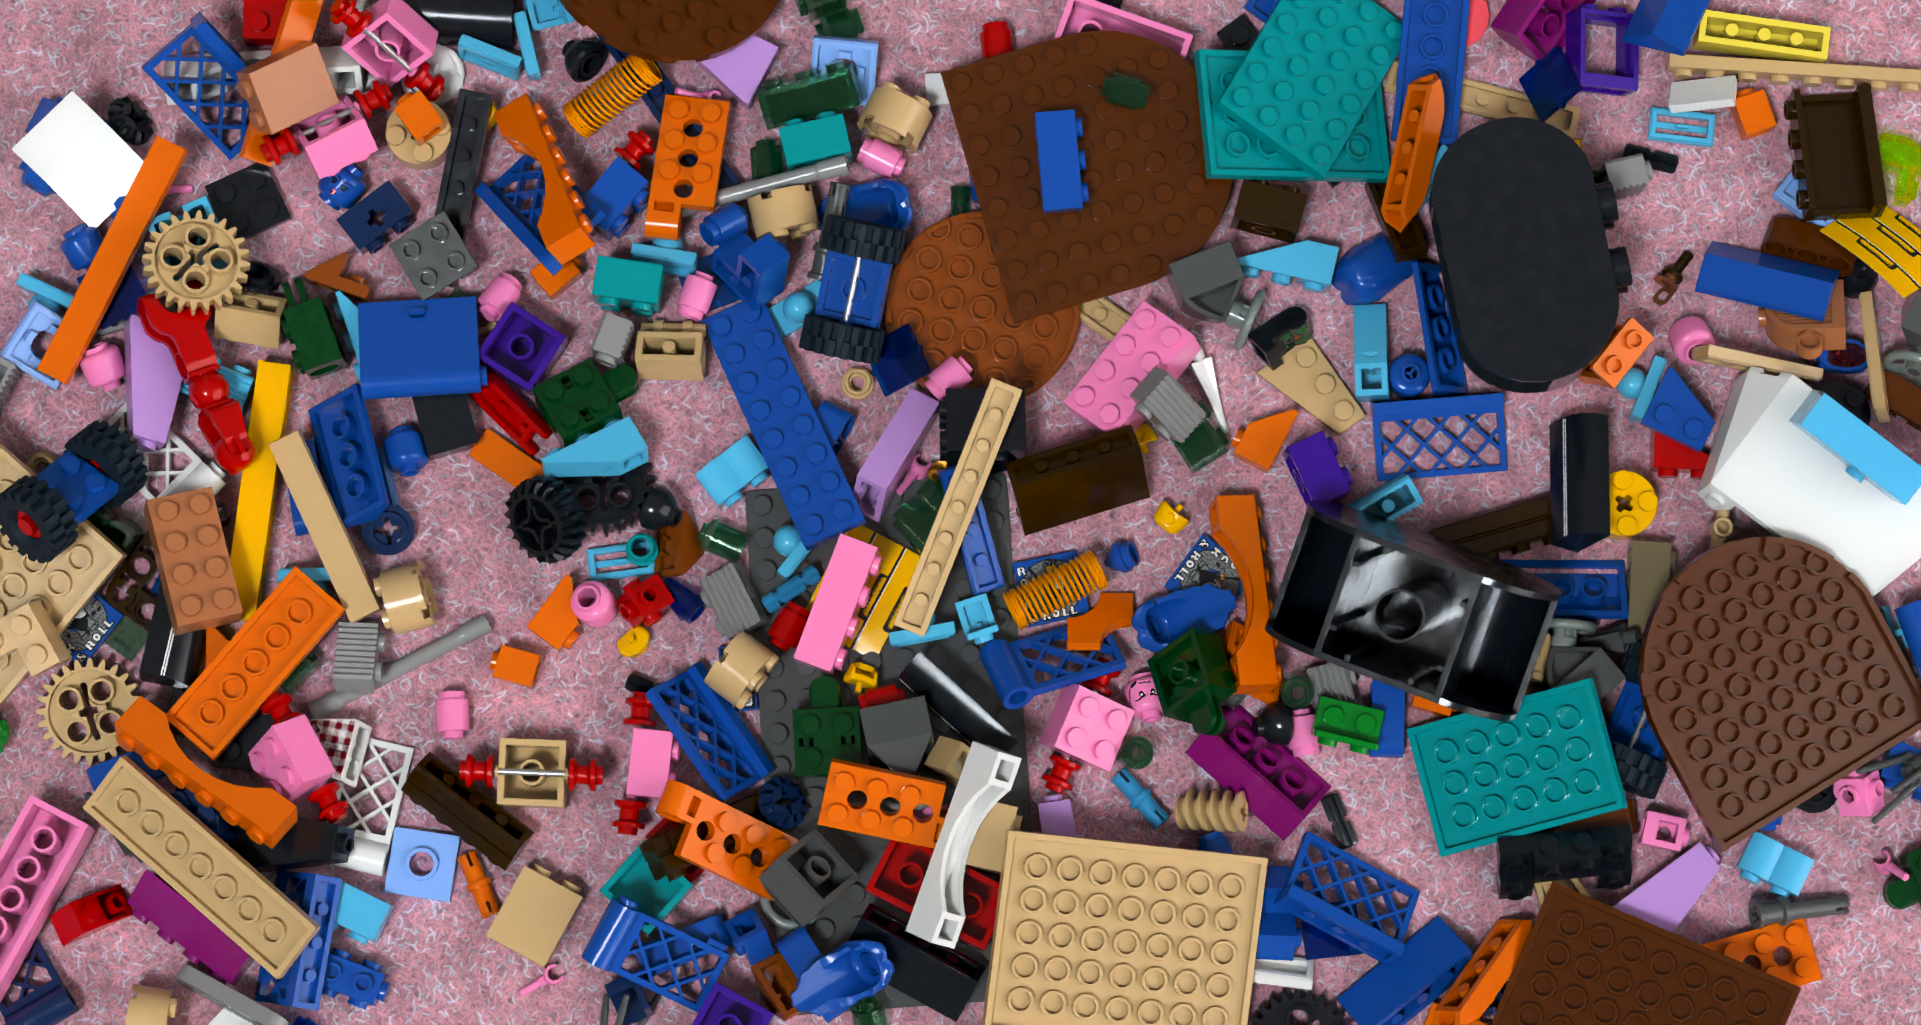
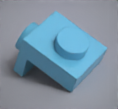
M523 0L530 31L574 22V18L559 0Z
M986 593L954 603L966 641L974 639L975 645L994 639L993 632L999 631V628L995 622Z

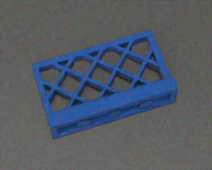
M199 11L190 19L191 24L142 65V69L231 160L240 152L245 138V129L249 125V123H246V113L249 105L244 98H242V101L224 100L225 85H237L239 79L236 71L250 64ZM192 35L200 43L199 55H181V44ZM204 49H205L211 56H204ZM163 60L175 61L174 77L160 76L153 68ZM180 61L198 62V77H179ZM203 62H218L221 66V78H202ZM226 72H227L233 79L226 78ZM167 83H174V89H172ZM179 83L197 84L196 99H182L178 95ZM202 84L220 85L219 100H201ZM189 106H196L195 112ZM201 106L219 107L218 122H204L200 118ZM224 107H242L241 123L223 122ZM210 128H216L217 135ZM222 129H240V139L229 148L222 141Z
M523 155L490 187L482 182L474 191L554 276L563 266L547 250L537 227L538 217L541 216L543 207L540 208L542 197H545V178L541 165L539 170L529 171V166L535 159ZM537 179L536 189L524 191L526 180ZM518 181L516 192L502 193L511 182ZM574 185L572 187L573 191L575 190L579 194L585 205L581 211H593L588 218L593 227H595L606 215L577 185ZM533 198L532 208L521 210L522 200Z
M1493 392L1370 402L1377 481L1392 480L1402 473L1409 475L1412 479L1508 471L1503 406H1505L1504 393ZM1496 413L1497 426L1489 436L1474 425L1482 414ZM1476 414L1471 421L1464 416ZM1450 416H1459L1468 424L1456 439L1442 428ZM1436 417H1444L1439 423H1436L1432 419ZM1426 418L1435 428L1422 441L1409 429L1418 419ZM1399 420L1411 421L1405 427ZM1393 421L1403 429L1391 444L1381 436L1380 422ZM1471 427L1485 439L1474 453L1470 452L1459 442ZM1439 430L1452 441V444L1441 456L1427 445ZM1406 433L1420 444L1409 459L1394 448ZM1496 434L1498 437V444L1492 440V438ZM1381 442L1388 447L1383 454ZM1490 443L1499 450L1500 464L1486 465L1477 456ZM1456 445L1470 456L1462 468H1453L1444 460ZM1423 448L1438 459L1430 470L1421 471L1412 463ZM1392 450L1405 463L1397 473L1384 474L1383 460ZM1473 460H1475L1479 465H1481L1468 467L1473 462ZM1441 463H1443L1447 468H1449L1436 470V468ZM1408 466L1415 470L1413 472H1404Z
M700 661L687 671L653 687L645 695L716 798L724 802L741 791L755 786L776 770V768L730 702L704 683L708 671ZM660 694L671 699V706L665 703ZM680 704L689 708V715L680 711ZM680 722L690 726V733L683 729ZM699 731L708 735V742L699 738ZM699 749L708 753L709 761L703 758ZM718 758L727 762V769L718 766ZM718 776L727 780V791L719 781Z
M1307 831L1302 836L1283 890L1277 894L1273 905L1388 965L1402 956L1405 944L1402 942L1420 892ZM1309 844L1320 850L1324 861L1315 864L1311 863L1307 853ZM1342 861L1346 863L1352 876L1340 880L1334 862ZM1326 865L1332 883L1321 886L1314 869ZM1307 872L1313 889L1306 891L1295 885L1298 874ZM1370 876L1375 879L1380 891L1369 895L1362 878ZM1354 881L1361 898L1349 901L1343 884ZM1335 887L1342 904L1334 906L1328 903L1323 892L1324 890ZM1397 891L1407 896L1408 900L1405 908L1397 910L1390 893ZM1382 896L1389 913L1377 916L1371 899ZM1363 902L1370 919L1362 921L1356 918L1352 908L1353 905ZM1392 918L1397 930L1394 938L1384 932L1380 921Z
M287 870L277 871L275 886L293 902L297 899L299 907L316 921L321 928L283 978L276 979L260 965L254 1001L319 1011L342 884L341 878ZM289 878L293 889L287 894L286 888ZM273 980L275 987L267 996L269 982Z

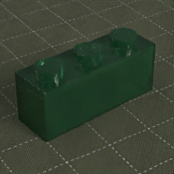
M842 59L825 64L826 70L814 73L812 68L795 72V78L782 81L781 77H775L763 81V87H760L756 94L767 130L784 126V122L792 119L802 118L807 120L823 112H836L861 105L864 97L854 63L845 64Z

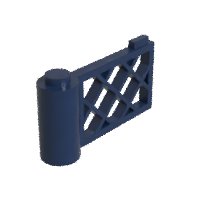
M38 937L33 943L34 947L30 960L25 959L23 963L29 964L24 982L12 981L11 983L12 985L22 987L19 1000L8 1007L3 999L0 1003V1011L4 1017L5 1025H56L79 1011L76 1002L61 980ZM37 955H39L43 963L36 962ZM34 966L47 969L52 978L50 982L41 987L29 985ZM28 989L35 990L30 994L26 995Z

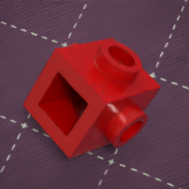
M658 573L643 582L639 578L631 581L622 588L624 593L617 600L621 616L631 624L633 629L642 624H645L646 627L656 624L664 617L662 613L675 602Z

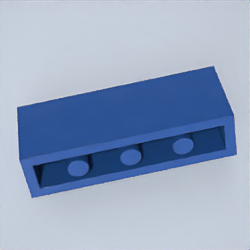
M1439 915L1404 943L1405 948L1401 957L1388 965L1378 964L1337 998L1341 1007L1356 1025H1405L1452 986L1473 954L1470 948Z

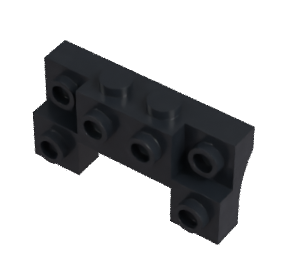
M1629 824L1497 838L1496 885L1499 899L1521 900L1526 896H1532L1533 883L1594 876L1597 889L1608 888L1615 890L1630 885L1632 875L1630 855L1633 841Z

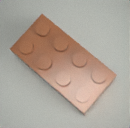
M212 487L146 500L143 511L174 636L239 622L243 610Z

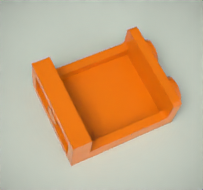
M1627 318L1622 326L1616 323L1613 333L1602 352L1590 365V368L1578 379L1587 384L1615 388L1654 337L1634 318Z

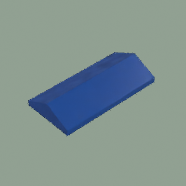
M1640 0L1622 37V42L1684 56L1711 0Z
M1712 241L1705 252L1695 292L1823 322L1840 271Z
M1414 262L1412 263L1433 396L1469 394L1464 361L1456 345L1447 297L1445 306V298L1439 274H1442L1440 265Z
M354 384L308 410L327 489L346 529L376 520L390 504L365 401L362 400L361 385Z
M1498 559L1518 568L1617 569V574H1532L1550 582L1562 592L1553 618L1628 619L1629 617L1624 560Z

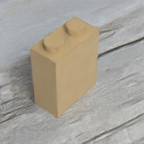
M534 864L531 869L524 865L486 936L547 968L585 898L578 895L581 888L565 879L561 885L549 879L552 872Z

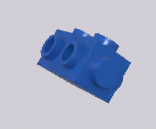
M333 947L332 952L328 956L322 994L333 998L336 997L337 992L349 996L347 1003L365 1010L368 1004L376 1006L378 1000L384 1002L391 983L386 982L388 975L381 973L383 966L364 959L362 965L350 961L352 954Z

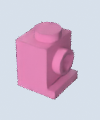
M1649 810L1645 811L1637 844L1675 853L1680 852L1681 846L1686 847L1689 840L1690 828L1686 827L1687 819ZM1660 827H1666L1669 830L1670 834L1667 839L1659 837L1658 830Z

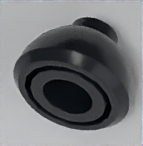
M592 40L568 41L562 49V55L565 57V69L568 75L577 83L586 82L595 77L605 62L606 51L604 46Z
M1857 257L1853 272L1849 276H1839L1838 280L1843 279L1845 297L1859 299L1861 292L1874 291L1878 283L1879 274Z
M660 485L653 488L645 497L639 512L640 525L649 530H660L668 526L676 527L682 518L683 511L678 508L674 495L667 488Z
M1282 700L1274 701L1263 708L1258 717H1253L1252 728L1256 737L1262 736L1267 742L1274 745H1289L1293 737V723L1286 703Z

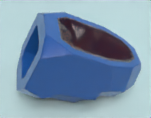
M1846 339V350H1823L1822 354L1816 358L1815 367L1823 368V373L1847 375L1862 373L1868 368L1865 345L1855 339Z

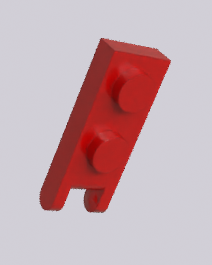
M491 371L487 374L488 386H482V393H471L470 397L529 455L535 456L539 451V446L532 438L538 433L542 438L549 439L553 434L552 429L501 378Z

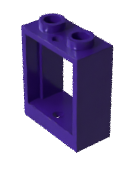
M1581 4L1578 6V9L1566 14V91L1611 96H1626L1638 91L1639 46L1622 42V37L1633 16L1632 13H1627L1626 8L1613 7L1607 10H1598V5ZM1585 24L1616 28L1615 75L1585 72Z

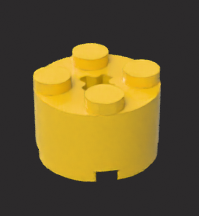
M1626 470L1609 474L1610 536L1606 538L1615 540L1630 539L1646 529L1654 519L1658 499L1651 484L1641 475ZM1624 499L1627 502L1625 506L1627 510L1624 509L1619 512L1616 507L1618 502Z

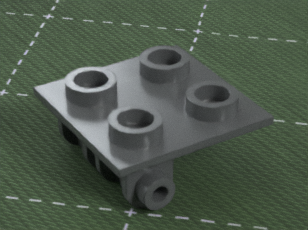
M442 211L389 244L422 301L459 278L464 279L473 273L472 270L478 267L445 211Z

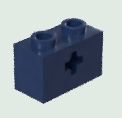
M388 180L336 220L362 255H364L368 251L370 254H374L386 245L384 239L393 232L399 235L406 231L412 225L411 219L415 215ZM375 214L383 217L384 224L380 227L376 223L373 224L372 216Z

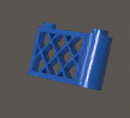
M1067 626L1010 643L1003 639L987 641L979 652V658L1003 706L1013 710L1025 706L1034 696L1126 669V661L1111 633L1102 642L1101 650H1092L1088 658L1073 653L1074 650L1066 651L1051 646L1054 641L1059 639L1067 641ZM1032 648L1041 652L1035 660L1023 656L1021 651ZM1098 652L1111 655L1114 661L1102 663L1094 659ZM1046 654L1062 658L1058 667L1042 662ZM1068 661L1083 665L1081 671L1074 673L1064 670ZM1037 670L1053 675L1051 680L1038 684L1034 676Z
M621 894L619 898L613 896L581 955L582 958L600 969L612 971L689 1009L699 1012L730 956L729 952L725 951L727 944L711 936H708L707 940L704 941L637 908L639 902L628 895ZM647 922L656 926L660 938L642 944L639 932L644 923ZM662 930L670 933V935L664 936ZM678 938L685 940L690 952L671 958L666 942ZM636 940L638 946L632 947L633 943ZM663 944L667 960L648 965L644 950ZM692 944L700 948L693 950ZM637 952L641 953L645 967L632 972L621 967L628 955ZM710 952L719 957L713 968L700 972L696 956ZM692 958L696 974L678 979L673 964ZM670 966L674 981L664 985L655 983L651 971ZM647 973L649 980L640 975ZM709 976L704 984L702 978ZM699 980L702 990L696 1001L684 997L680 985ZM675 987H676L678 993L673 992V991H671V990H669V989H672V988H675Z

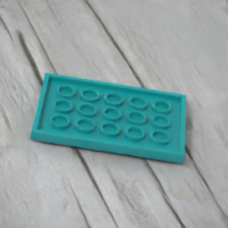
M1278 0L1215 104V107L1318 181H1321L1328 174L1399 53L1402 22L1372 0Z
M1198 49L1194 53L1206 179L1318 181L1215 107L1247 51ZM1381 83L1328 174L1321 181L1387 183L1390 162Z
M1593 678L1524 696L1517 718L1513 721L1492 720L1463 713L1406 729L1441 857L1496 843L1497 838L1522 836L1628 807Z

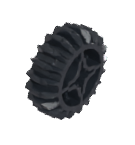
M534 476L520 482V485L516 486L509 493L510 498L505 502L508 511L504 514L510 520L507 528L512 529L514 533L512 539L518 540L520 543L519 550H527L528 558L534 557L539 563H557L571 557L582 546L581 542L586 537L583 530L588 525L581 518L585 511L579 509L578 502L580 499L573 498L572 489H564L563 480L555 481L553 476Z

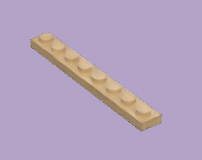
M1672 53L1665 59V72L1673 73V77L1677 79H1690L1693 74L1705 75V78L1735 75L1738 77L1737 81L1741 83H1755L1757 78L1770 79V84L1788 85L1790 80L1802 81V86L1821 87L1822 82L1835 83L1834 87L1837 89H1853L1854 85H1870L1871 91L1875 92L1886 91L1887 87H1899V92L1914 94L1918 93L1919 89H1921V70L1688 54L1681 56Z
M991 377L893 625L920 636H925L1023 391L1022 389Z

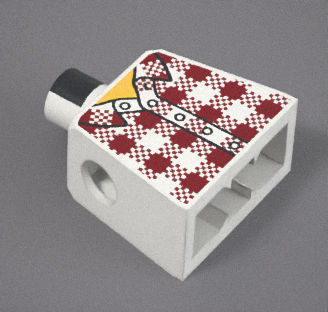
M311 719L309 722L335 769V773L330 778L356 788L372 727L356 719Z

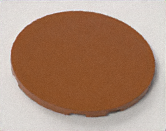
M981 211L947 217L934 223L914 238L904 249L900 264H895L891 272L884 305L887 335L897 359L907 373L927 391L929 390L924 383L929 379L928 375L952 355L955 359L961 356L973 369L969 374L973 380L964 388H987L992 377L1015 387H1025V397L1045 385L1066 361L1077 336L1080 305L1014 324Z

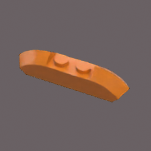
M1437 73L1416 78L1408 84L1381 206L1384 221L1400 233L1407 228L1416 216L1425 200L1444 118V93Z
M1497 920L1434 1010L1435 1025H1475L1489 1005L1494 1001L1505 982L1510 978L1532 929V920Z

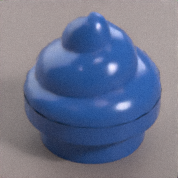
M1119 540L1113 543L1110 551L1107 553V559L1104 561V564L1116 571L1124 573L1132 571L1134 566L1139 565L1140 562L1134 543L1130 540L1126 542Z

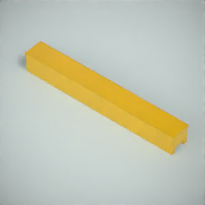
M258 359L248 436L254 443L255 456L251 465L242 471L230 555L243 610L239 622L245 623L261 606L280 475V469L269 444L285 437L295 370L291 369L292 366L288 364L265 362L261 359Z

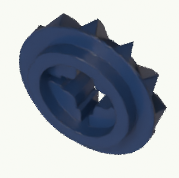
M389 504L376 520L362 524V537L372 551L381 555H395L404 551L412 542L414 523L409 512H406L399 505ZM385 517H388V521H390L392 526L398 527V529L393 530L391 541H388V536H386L384 531L378 530V528L384 526Z
M777 776L767 781L760 789L758 804L763 817L771 825L780 829H790L804 821V815L809 810L805 802L808 796L803 795L801 792V784H794L790 781V777L778 778ZM782 796L784 799L792 800V803L787 807L780 804L775 805Z

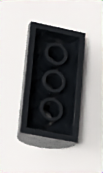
M403 0L439 32L437 44L458 46L462 34H465L497 48L513 50L515 32L513 15L516 13L517 0Z

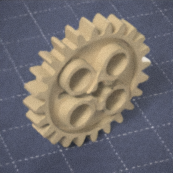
M201 210L197 211L195 218H190L189 213L184 211L183 220L179 221L172 214L170 226L161 221L159 222L161 233L156 231L150 232L152 242H145L144 250L149 254L142 255V263L148 266L143 268L142 274L143 276L151 277L147 280L148 288L158 287L155 291L156 299L164 295L166 296L165 307H169L175 302L178 303V313H181L184 307L187 306L190 307L191 316L195 315L197 307H201L204 314L208 315L210 305L221 311V300L232 304L234 298L232 293L238 295L242 293V286L239 283H247L248 275L244 272L250 270V262L244 260L249 258V250L241 249L245 243L244 237L234 239L237 234L236 227L229 230L225 229L227 219L224 218L217 224L214 222V213H211L206 220L202 219ZM198 236L205 240V244L193 245L189 239ZM213 245L219 246V248H215L208 253L209 249ZM173 256L177 257L181 263L171 266L165 263L164 259ZM202 259V265L200 266L196 262H199ZM190 260L195 262L192 266H190ZM215 260H223L228 266L224 269H217L211 263ZM183 274V277L178 281L173 280V278ZM190 280H197L203 284V287L194 290L189 288L186 283Z
M88 658L86 667H84L82 662L77 659L74 660L75 670L64 664L62 665L63 676L57 673L51 674L55 682L54 685L43 684L44 689L49 694L48 696H38L37 698L45 703V708L36 710L37 714L45 715V720L37 725L38 727H48L49 731L42 738L43 740L54 738L55 742L52 744L51 750L63 747V759L74 753V763H80L83 756H86L88 765H93L95 756L99 757L101 763L107 761V753H110L114 758L120 756L118 751L120 745L116 741V732L111 733L105 730L103 720L110 713L119 719L139 698V696L133 695V691L139 686L138 683L130 685L126 683L131 674L127 672L121 676L117 675L120 665L115 664L108 670L107 660L102 659L99 666L96 667L94 658ZM102 681L106 682L111 690L110 696L104 701L99 700L95 695V687ZM82 683L87 685L90 705L92 707L97 706L98 713L94 714V721L100 733L99 740H96L94 737V728L90 716L83 715V710L88 708V704L81 688ZM69 690L74 691L78 696V704L73 709L66 708L62 700L63 695ZM77 722L84 724L87 729V735L82 741L75 740L71 735L72 726Z

